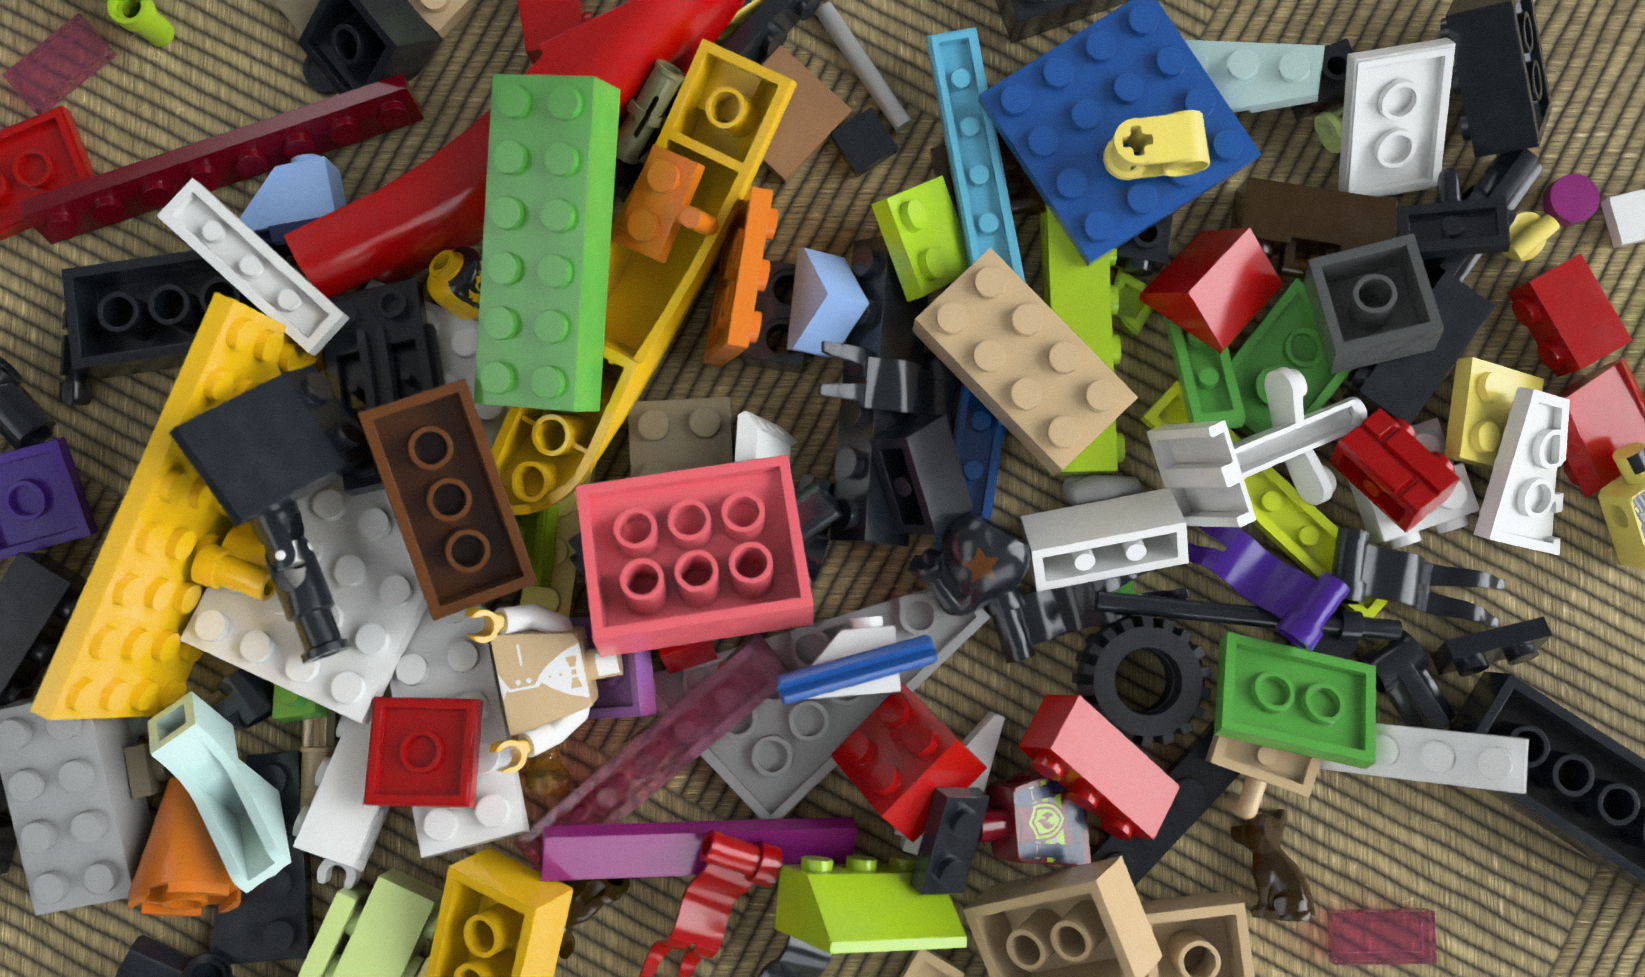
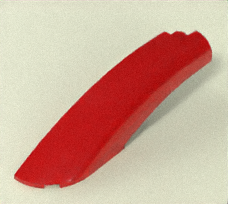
M746 0L628 1L539 44L543 55L524 75L595 76L620 89L619 131L628 114L626 105L630 98H637L652 72L656 60L661 59L670 62L678 67L686 76L702 38L714 43ZM491 108L462 134L417 167L379 190L285 234L284 237L293 257L307 279L329 298L346 290L359 287L372 278L389 284L399 282L429 268L431 261L440 252L462 246L471 247L483 240Z

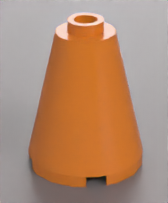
M175 776L170 778L128 893L127 907L132 909L141 902V913L166 917L202 916V907L219 904L218 914L238 908L241 903V889L230 878L192 797Z

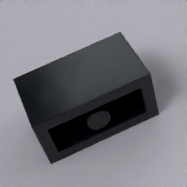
M946 414L907 416L869 439L898 534L936 535L974 509Z

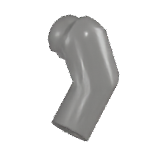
M1094 474L1085 477L1084 475H1071L1064 481L1062 490L1067 497V502L1072 506L1141 493V484L1138 478L1131 476Z

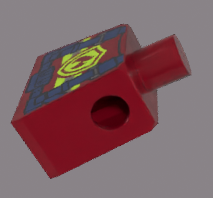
M1033 768L988 785L987 795L990 799L977 843L991 841L992 853L995 858L1030 864L1078 866L1091 863L1087 810L1074 804L1067 797L1068 790L1058 781L1046 778Z

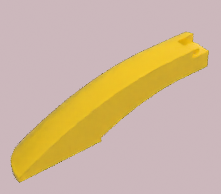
M702 38L655 145L705 166L689 206L714 216L719 223L718 231L712 236H705L681 225L666 263L657 261L615 242L614 238L640 178L639 175L611 229L600 411L572 412L510 406L492 446L491 452L514 516L543 511L563 501L576 491L575 486L581 485L586 480L624 422L686 316L738 214L741 201L748 193L797 86L794 80Z

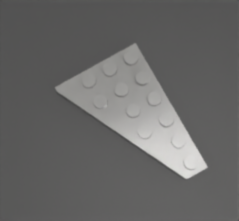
M928 588L817 622L813 625L804 626L794 631L791 630L717 653L718 659L673 674H669L667 669L653 673V679L656 684V708L761 820L782 819L838 765L830 754L892 692L804 699L785 704L780 699L776 685V678L779 675L809 667L840 629H850V618L882 616L883 626H895L897 642L922 635H928L933 640L937 654V661L934 664L899 673L900 683L903 682L913 692L991 616L983 608L968 615H948L942 610Z

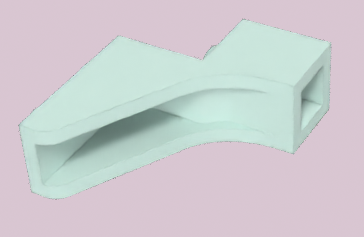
M192 691L148 720L150 755L163 764L181 782L192 797L235 885L248 893L291 863L279 791L238 758L233 725Z

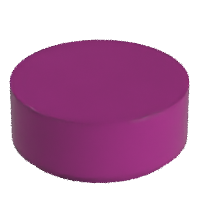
M1568 174L1557 179L1546 188L1542 199L1545 213L1551 215L1562 226H1573L1587 220L1596 212L1600 201L1596 185L1589 178L1580 174Z

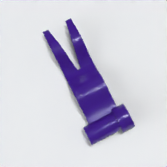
M1198 526L1205 534L1220 542L1227 549L1221 551L1216 548L1197 546L1188 542L1189 562L1201 565L1212 571L1246 600L1281 619L1275 627L1277 631L1296 646L1311 652L1324 635L1321 628L1349 593L1350 588L1340 579L1327 572H1323L1318 580H1315L1301 570L1274 557L1250 535L1237 527Z

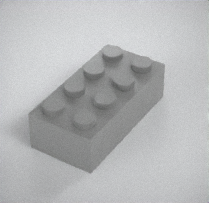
M35 697L21 699L0 707V774L35 916L128 898L132 881L153 824L146 796L132 799L123 750V748L134 746L127 717L48 720L30 711Z

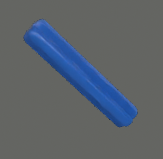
M922 635L781 674L776 678V685L781 701L789 704L934 664L937 661V654L932 638L928 635Z

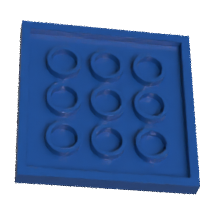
M1130 0L987 89L979 95L978 102L1087 266H1090L1250 165L1261 156L1260 151L1158 0ZM1184 110H1196L1202 113L1210 166L1205 170L1186 176H1157L1132 180H1120L1106 170L1103 162V152L1108 142L1113 139L1118 126L1125 120L1162 116ZM1124 144L1123 147H1129V144ZM1134 152V155L1139 156V152Z

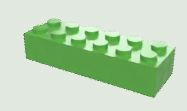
M493 74L474 403L572 412L600 411L620 89L595 76Z

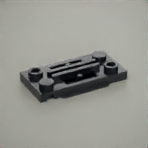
M416 278L328 298L350 319L328 341L322 350L325 378L331 383L335 396L349 416L360 426L361 423L357 415L360 412L445 385L437 329L427 321L422 285ZM372 454L342 476L344 492L351 496L384 489Z

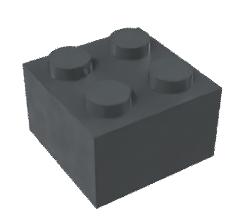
M1414 233L1308 260L1304 285L1330 374L1435 350L1444 326Z

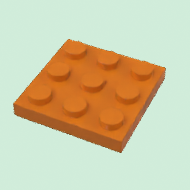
M752 186L742 199L738 214L721 246L702 364L723 367L745 351L749 346V342L756 343L758 339L762 313L754 311L757 290H765L770 271V260L763 259L765 240L773 239L778 221V209L771 208L773 190Z

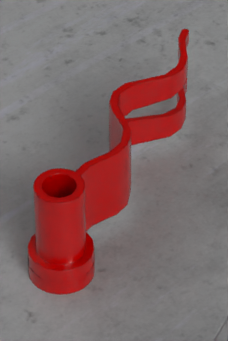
M712 829L709 830L703 839L700 849V860L707 863L702 871L693 877L687 885L681 898L671 934L666 940L655 941L650 947L639 977H653L658 965L667 953L672 949L685 950L691 944L694 947L684 952L677 977H691L701 959L713 958L722 944L728 917L736 900L746 893L753 883L769 888L777 879L783 859L781 847L760 840L752 844Z

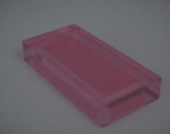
M78 13L2 75L30 109L39 115L49 111L117 56V54L90 22Z
M1429 908L1327 910L1329 962L1334 965L1437 964L1435 911Z

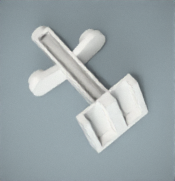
M1281 367L1270 371L1264 381L1272 428L1233 443L1225 420L1166 424L1147 431V435L1164 488L1170 487L1186 520V526L1240 528L1256 520L1244 478L1281 462H1285L1299 496L1306 503L1318 505L1331 498L1332 493L1336 490V478L1328 467L1321 464L1313 449L1343 437L1357 426L1359 427L1367 419V410L1363 402L1356 397H1349L1304 415L1303 397L1307 392L1306 380L1298 370Z

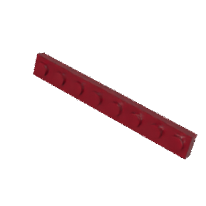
M401 73L22 200V216L52 245L163 208L192 178L211 192L272 171L275 166L289 164L295 156L302 154L320 155L424 120L419 101L404 74Z

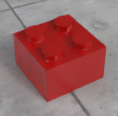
M901 682V691L892 692L830 756L880 816L914 843L924 832L935 788L969 787L987 767L921 699Z

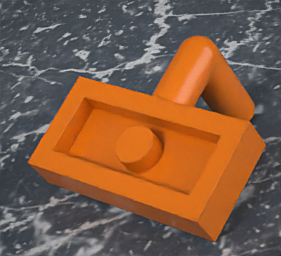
M653 144L614 241L657 261L666 263L681 225L705 236L714 235L719 228L718 220L706 212L689 206L705 166Z

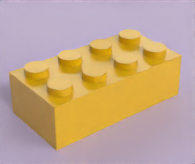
M489 847L448 867L426 977H554L574 888L559 881H541L539 871Z

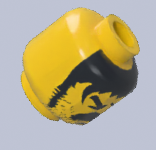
M462 246L440 252L434 257L429 266L430 273L427 278L428 293L449 314L461 320L479 319L482 255L474 248Z

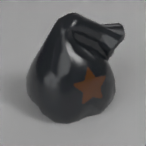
M969 511L945 528L941 534L940 550L930 547L922 555L915 554L907 571L927 584L945 613L963 616L976 612L1013 591L1023 580L1030 567L1031 552L1026 541L1018 535L975 512Z

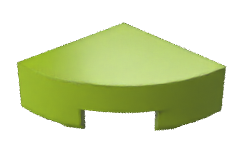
M1119 269L1111 285H1117L1119 290V309L1117 316L1114 315L1120 327L1128 335L1135 338L1153 308L1139 300L1141 292L1148 285Z

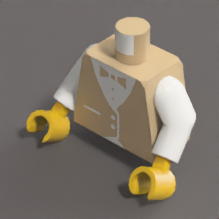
M537 604L498 608L495 613L480 607H472L465 612L464 616L470 618L484 617L485 624L483 629L479 633H468L465 636L481 643L491 641L510 736L519 734L518 741L502 739L491 744L490 753L499 752L505 747H509L512 751V760L508 765L498 768V772H517L524 766L527 757L532 758L562 743L588 719L589 707L593 706L598 699L596 680L623 675L621 654L601 657L597 648H589L585 627L580 625L573 626L568 616Z

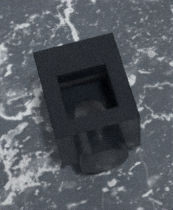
M1174 213L1145 230L1146 232H1152V242H1143L1137 235L1118 247L1115 266L1123 267V272L1133 276H1150L1153 274V271L1158 272L1167 263Z

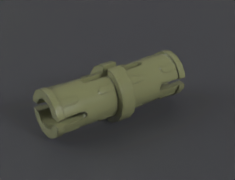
M656 60L654 68L637 98H630L626 105L628 114L618 131L616 157L628 164L635 165L638 162V158L655 128L661 129L667 119L664 112L679 85L685 79V74L678 67L665 60Z

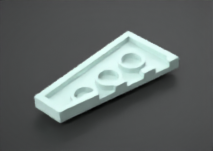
M1185 40L1233 113L1249 110L1250 113L1318 102L1325 45Z

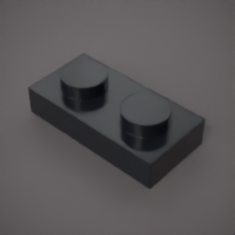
M1543 616L1445 640L1431 658L1438 675L1457 671L1460 677L1471 676L1490 667L1489 663L1506 659L1508 665H1516L1534 659L1539 655L1538 649L1552 636V633Z
M978 787L935 788L910 885L920 895L964 892L990 799Z

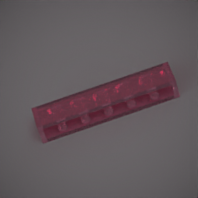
M759 633L751 635L530 822V832L520 834L513 844L533 867L540 872L543 826L618 824L778 690L776 678L791 670Z

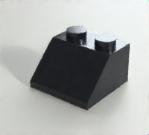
M319 0L298 44L335 90L342 94L401 73L404 74L409 82L420 74L440 38L408 0Z

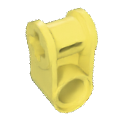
M1184 110L1162 116L1125 120L1118 126L1113 139L1108 142L1103 152V162L1106 170L1120 180L1157 176L1178 177L1205 170L1210 166L1202 113L1196 110ZM1129 144V147H1123V145ZM1134 152H1139V156L1134 155Z

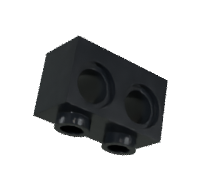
M770 260L767 285L764 291L757 290L754 311L762 313L760 332L756 343L749 342L748 348L742 352L744 365L802 374L804 361H814V354L794 350L786 353H775L767 346V340L773 333L777 331L789 333L792 304L781 303L774 294L782 284H794L796 264Z

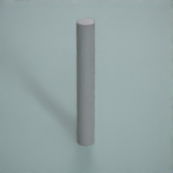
M830 1L822 4L815 11L816 16L896 132L903 130L912 122L911 118Z

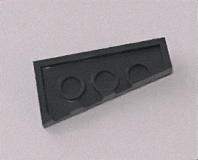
M299 750L247 755L246 765L279 791L291 863L248 893L241 890V903L238 908L219 914L217 908L209 953L220 955L229 964L306 958L315 940L310 853L293 847L297 837L293 836L292 832L300 812L302 752Z

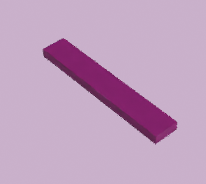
M853 817L543 826L540 875L541 881L698 875L707 863L700 860V849L705 835L711 829L752 844L760 840L779 846L783 852L782 864L801 863V857L808 855L832 858L833 864H846V856L853 855L857 826Z

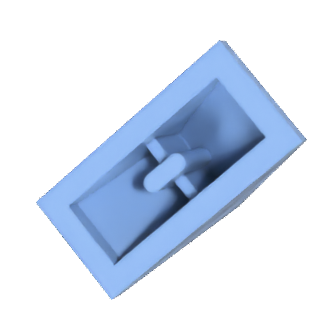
M804 247L798 248L787 349L824 357H833L821 352L822 341L843 344L870 304L844 257Z

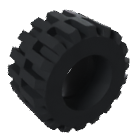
M1130 616L1099 626L1101 630L1096 634L1091 633L1084 640L1087 645L1083 651H1078L1075 661L1079 662L1077 672H1072V683L1077 684L1078 693H1074V695H1080L1133 744L1141 747H1153V743L1165 745L1174 742L1173 736L1176 734L1185 736L1193 729L1189 724L1193 718L1201 720L1206 711L1200 707L1202 699H1210L1212 688L1205 687V678L1212 677L1210 666L1202 664L1201 657L1206 654L1201 645H1195L1190 641L1193 635L1186 629L1177 628L1174 626V622L1167 619L1153 618V616ZM1138 649L1153 652L1161 661L1166 674V684L1161 697L1155 704L1144 710H1133L1126 707L1116 693L1114 681L1116 669L1121 660L1130 652Z

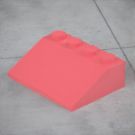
M788 454L575 486L592 637L601 657L813 625L814 605Z

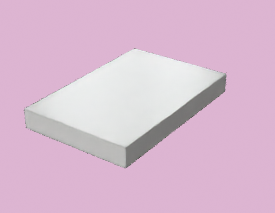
M1442 38L1347 54L1338 191L1384 197L1437 188L1438 175L1441 172L1455 42L1449 38Z

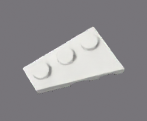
M1517 387L1473 535L1560 555L1561 538L1554 537L1552 534L1554 513H1559L1563 510L1564 493L1556 492L1555 488L1557 467L1561 466L1566 460L1569 399L1535 389Z

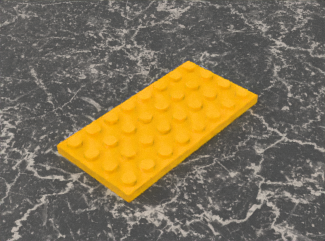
M215 292L30 709L31 712L48 720L154 717L186 695L187 679L194 663L201 658L204 651L181 641L180 638L207 589L206 586L195 583L192 580V564L197 553L204 545L213 543L221 546L234 523L171 437L169 431L177 425L281 374L312 364L321 374L324 368L322 359L323 348L315 356L309 354L284 332L287 327L286 325L232 298Z

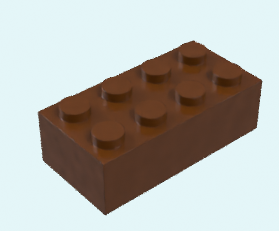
M466 378L357 414L433 621L538 583Z

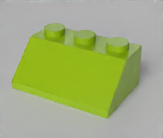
M808 855L801 857V864L781 865L774 929L829 954L966 948L967 943L966 933L950 895H920L910 885L917 857L890 855L889 863H877V858L848 855L846 856V864H833L832 858Z

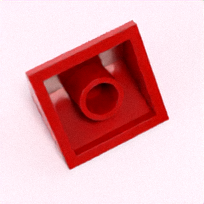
M1250 227L1200 231L1141 292L1139 300L1221 354L1281 289L1282 282Z

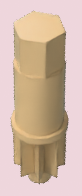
M328 709V717L302 720V745L299 746V751L302 752L300 811L305 805L311 806L318 790V786L314 784L318 768L326 756L332 757L336 749V712Z

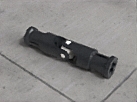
M293 501L250 521L253 532L266 550L265 560L286 620L294 622L305 651L300 656L303 664L330 657L351 647L349 640L341 637L331 611L335 603L313 547L304 536L302 515L297 502ZM306 566L305 578L302 584L295 588L287 580L283 571Z

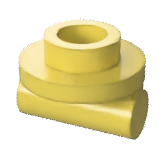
M1516 212L1517 216L1509 228V251L1502 252L1503 255L1516 262L1527 261L1537 256L1543 249L1546 240L1560 228L1558 222L1551 215L1545 214L1541 217L1534 212Z

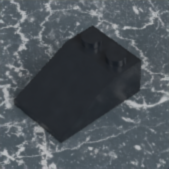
M314 364L281 374L177 425L169 431L171 437L236 527L333 484L372 454L363 429L349 416L335 396L331 383L318 372Z

